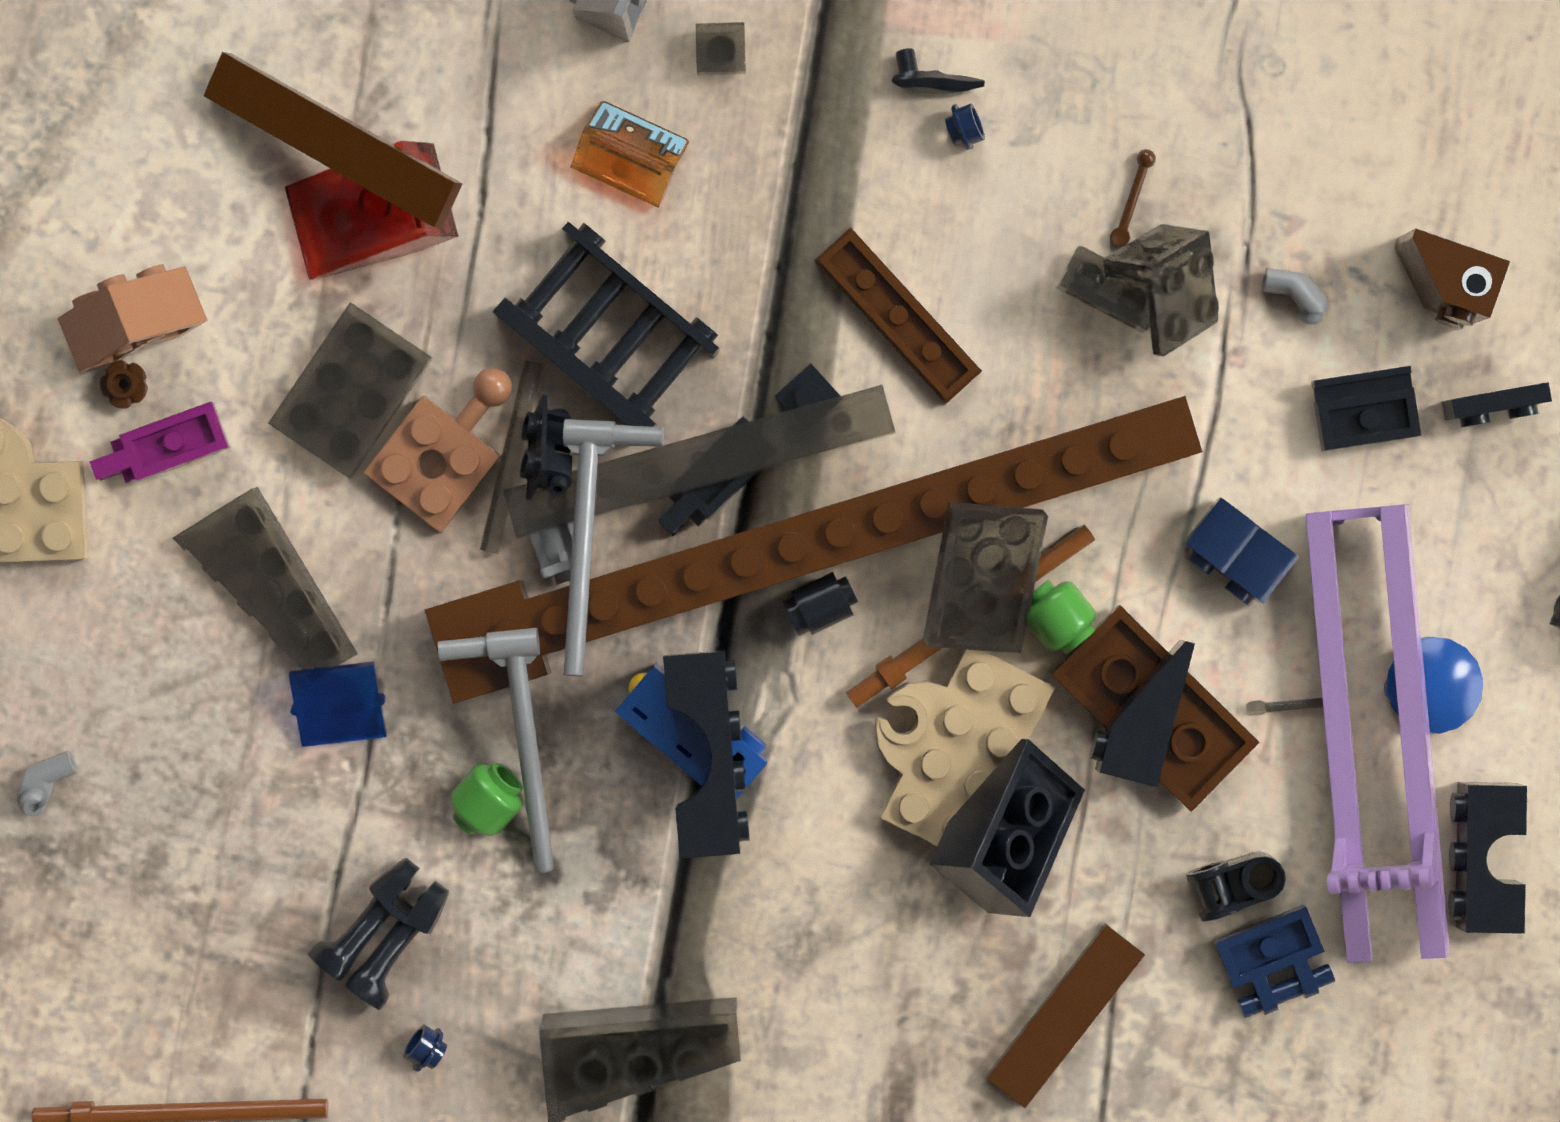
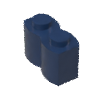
M1221 497L1216 499L1182 544L1190 550L1186 559L1208 576L1213 569L1229 580L1224 588L1246 605L1252 599L1260 604H1264L1299 558L1288 547Z

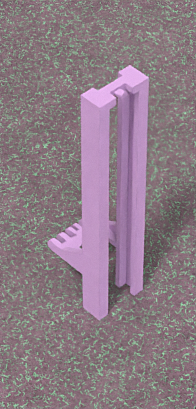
M1409 504L1306 513L1335 829L1332 869L1327 875L1329 894H1341L1347 963L1372 962L1373 960L1366 893L1368 889L1370 892L1378 890L1390 891L1392 888L1410 890L1412 887H1415L1421 959L1446 958L1450 953ZM1375 517L1378 521H1381L1412 861L1409 865L1364 867L1333 525H1342L1346 519Z

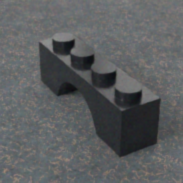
M725 650L664 655L663 664L667 707L683 712L700 725L709 740L712 753L711 770L706 782L697 793L677 804L675 808L679 859L740 854V842L750 841L748 812L738 811L736 791H746L744 763L743 761L733 760L732 741L742 740L739 710L729 711L728 691L737 690L735 660L725 661Z

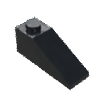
M1179 640L1109 719L1105 732L1097 730L1090 753V759L1097 761L1095 770L1103 774L1158 787L1195 643Z

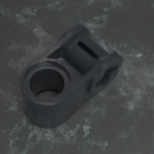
M1261 851L1251 852L1228 861L1211 863L1186 874L1188 882H1193L1203 909L1199 913L1203 922L1219 919L1236 913L1245 907L1270 900L1280 894L1286 881L1285 871L1281 864L1270 854ZM1265 863L1271 865L1274 875L1269 885L1262 888L1251 886L1248 878L1250 870L1257 864ZM1212 881H1213V883H1214V886H1215V889H1216V892H1217V895H1218V900L1215 899V896H1214V893H1213V890H1212V887H1211V882H1212Z

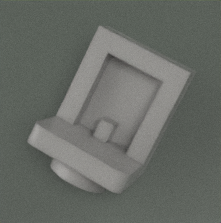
M573 508L526 523L541 567L539 569L543 579L554 576L556 585L570 581L574 527Z

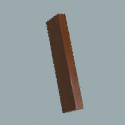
M851 227L815 259V263L945 405L982 372L976 363Z
M1105 923L987 1073L986 1078L1022 1107L1026 1108L1145 954Z

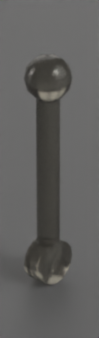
M1323 698L1266 703L1256 700L1248 702L1246 710L1247 715L1256 716L1266 712L1322 708Z

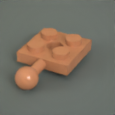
M498 368L484 369L475 377L473 382L474 397L471 398L456 419L427 396H422L363 472L440 533L447 528L502 457L501 454L471 432L489 407L502 405L511 395V380L504 371ZM429 450L440 452L446 460V469L438 478L427 477L420 468L421 457Z

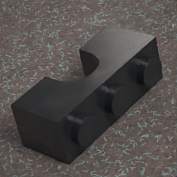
M1458 782V793H1452L1450 798V818L1452 822H1457V842H1451L1449 848L1451 871H1456V891H1450L1448 899L1449 917L1451 920H1456V928L1465 933L1525 934L1526 884L1517 880L1494 878L1487 866V854L1491 845L1503 836L1526 835L1527 786L1509 782Z

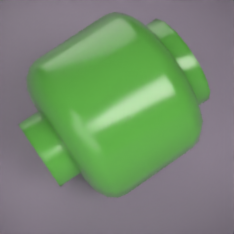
M1047 580L1026 597L1032 606L1025 612L1023 621L1048 651L1054 652L1062 649L1067 654L1095 631L1091 624L1096 618V611L1072 582H1061L1054 587Z
M502 764L476 765L451 793L450 801L455 811L453 814L454 821L463 831L474 835L476 832L486 836L500 833L522 808L523 797L521 791L523 786L521 781L509 768Z

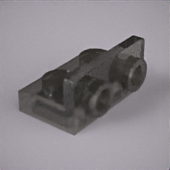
M1083 246L1076 248L1056 286V289L1140 333L1148 331L1156 315L1154 310L1164 292L1160 286Z

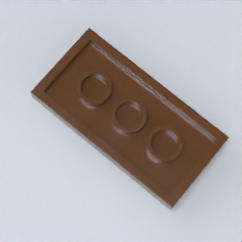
M1118 605L1095 628V631L1080 643L1050 675L1106 729L1109 719L1166 656L1168 651L1121 605ZM1189 672L1185 680L1159 782L1192 812L1260 742Z

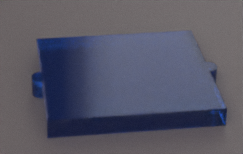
M375 661L289 671L288 676L294 702L291 705L290 713L297 718L302 747L387 737L382 707L385 704L386 696L380 693Z

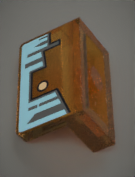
M601 101L582 131L570 168L659 208L665 198L674 171L687 149L689 140L613 104Z

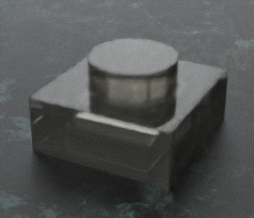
M744 22L695 24L697 75L746 74Z

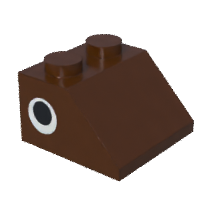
M1416 228L1397 238L1395 249L1424 309L1437 313L1435 321L1453 328L1463 329L1464 325L1473 326L1474 323L1491 318L1510 261Z

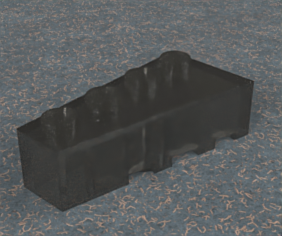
M737 997L543 1014L539 1027L548 1122H561L570 1115L585 1110L591 1112L608 1106L609 1102L633 1094L638 1096L653 1091L655 1087L677 1079L682 1081L741 1061V1034Z

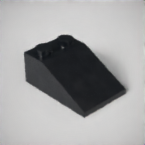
M1021 739L949 820L929 865L987 913L1031 917L1085 789L1029 739Z

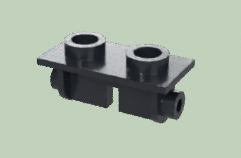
M544 394L535 412H527L522 426L521 438L524 441H528V449H526L523 455L520 477L527 479V500L532 499L537 488L547 489L551 495L560 496L565 494L572 485V455H569L571 450L564 446L563 443L565 419L572 418L564 409L548 410V395Z

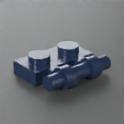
M1300 905L1213 941L1231 986L1237 988L1249 982L1253 986L1254 994L1237 1000L1244 1018L1261 1011L1264 1015L1279 1010L1278 1005L1301 995L1305 999L1319 994L1318 988L1335 982L1329 964L1313 970L1310 969L1308 964V958L1325 951L1305 905ZM1292 966L1295 977L1270 987L1266 975Z

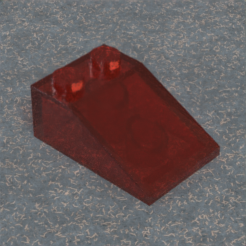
M401 140L393 144L441 171L434 143ZM332 169L325 170L284 187L309 280L324 278L419 252L459 237L452 209L443 228H434Z

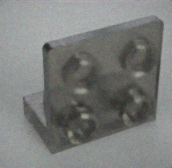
M1160 224L1103 258L1105 277L1126 280V284L1130 286L1145 285L1154 355L1166 356L1218 322L1219 302L1215 290L1214 256L1211 252L1209 231Z

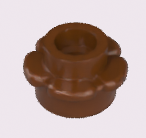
M119 360L107 366V373L100 378L99 387L101 394L110 399L109 402L112 406L122 409L129 408L131 404L140 403L145 398L148 391L146 384L147 376L140 365L136 363L127 364L125 361ZM123 379L128 382V386L125 389H122L119 385Z

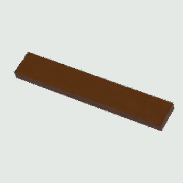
M221 53L203 95L204 97L430 226L443 228L463 183L232 53Z

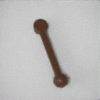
M1149 149L1141 150L1137 155L1139 167L1119 226L1110 234V241L1116 247H1123L1130 240V234L1127 230L1147 170L1156 162L1154 152Z

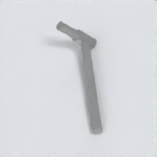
M565 419L563 427L564 446H567L574 455H578L563 674L565 676L582 677L584 674L598 456H604L615 445L663 447L664 427L616 425L615 421Z
M527 628L488 632L486 637L438 641L440 661L489 656V659L499 666L507 667L534 868L536 872L541 873L554 869L526 666V664H531L537 655H540L538 629Z

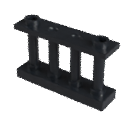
M567 222L562 230L574 241L525 301L520 298L514 305L504 297L493 313L628 426L657 427L658 425L650 419L656 411L652 407L701 348L715 358L720 352L719 347L713 343L718 334L697 317L689 323L605 253L601 247L606 241L588 225L583 223L577 229L570 222ZM590 254L607 268L611 274L563 331L558 329L551 336L537 324L543 317L540 312ZM628 286L649 305L600 363L595 361L589 368L575 356L580 349L577 344L621 291ZM663 317H665L687 336L638 394L633 392L627 399L612 387L618 380L615 375Z

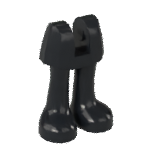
M404 858L393 865L369 886V890L374 897L358 919L339 939L334 942L319 941L308 952V956L320 968L341 982L364 947L390 914L395 917L397 922L366 961L345 983V987L377 1010H381L389 998L385 979L391 967L419 932L431 934L449 895V890L435 880L428 890L419 896L418 902L414 907L401 898L400 894L403 890L406 891L412 879L420 869L408 858Z

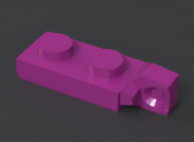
M211 401L120 434V438L110 442L114 453L89 462L96 480L102 481L122 474L125 483L148 479L231 447L215 404Z

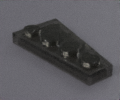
M258 487L251 488L172 538L183 550H188L203 565L201 568L215 582L219 581L237 600L236 604L249 617L253 616L269 632V637L312 681L358 655Z

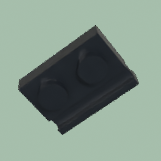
M1411 366L1311 381V387L1314 391V406L1321 451L1421 436L1415 390L1412 387Z

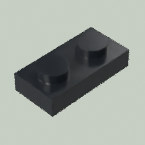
M1549 382L1446 400L1442 401L1445 421L1459 418L1462 428L1490 423L1489 413L1508 410L1509 419L1539 414L1537 404L1552 402Z

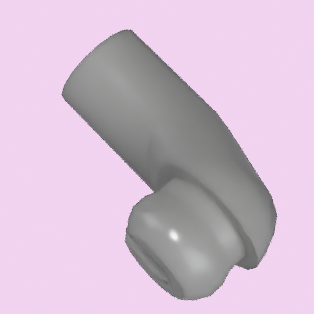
M1266 268L1262 284L1263 292L1291 296L1299 306L1297 309L1298 319L1305 324L1314 325L1322 321L1323 312L1328 308L1327 297L1310 276L1304 273Z
M70 751L30 765L25 770L17 793V802L20 810L25 815L34 817L42 814L49 802L55 781L78 773L75 759Z

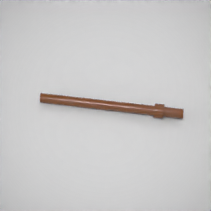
M1086 525L1081 526L894 659L889 655L875 665L877 670L845 693L855 707L858 708L889 686L892 690L907 679L906 673L1094 542V536Z
M328 1099L95 1106L94 1101H73L70 1107L33 1108L32 1122H223L328 1118Z

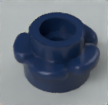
M972 103L960 108L957 104L952 105V116L945 118L950 138L955 146L963 143L967 150L973 149V144L985 140V133L979 115Z
M424 1024L419 1027L410 1039L403 1057L413 1064L414 1071L418 1072L426 1066L433 1069L442 1059L447 1049V1044L442 1041L444 1034L440 1028L433 1030Z

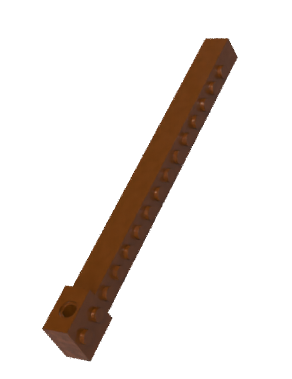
M1186 396L592 578L589 585L586 642L1202 453L1203 451ZM518 580L424 609L437 653L438 641L486 637L488 632L537 628L540 655H537L531 664H526L528 681L551 674L552 671L547 654L563 650L566 645L569 586L529 598L524 581ZM489 656L440 661L453 704L509 687L507 667L499 666L493 660H490Z

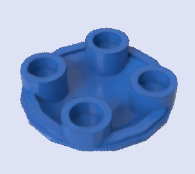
M1423 637L1421 642L1430 733L1441 734L1459 728L1474 715L1482 700L1483 677L1477 660L1466 647L1448 638ZM1393 661L1384 683V692L1390 701L1391 708L1399 717Z

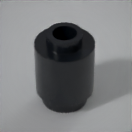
M833 571L791 591L793 596L782 601L799 636L809 631L814 635L854 616L850 606L858 603L847 577L844 576L837 580Z

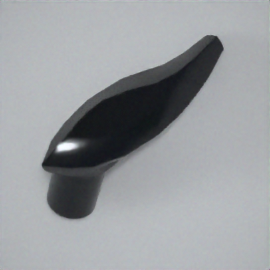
M912 48L901 49L895 53L899 74L895 75L891 82L905 90L924 94H948L984 87L985 80L950 75L938 70L918 71L915 50Z

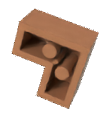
M164 264L156 265L137 273V279L127 281L124 274L117 275L98 283L97 291H92L73 299L74 308L57 319L79 373L122 360L144 346L183 336L208 321L186 266L166 271Z

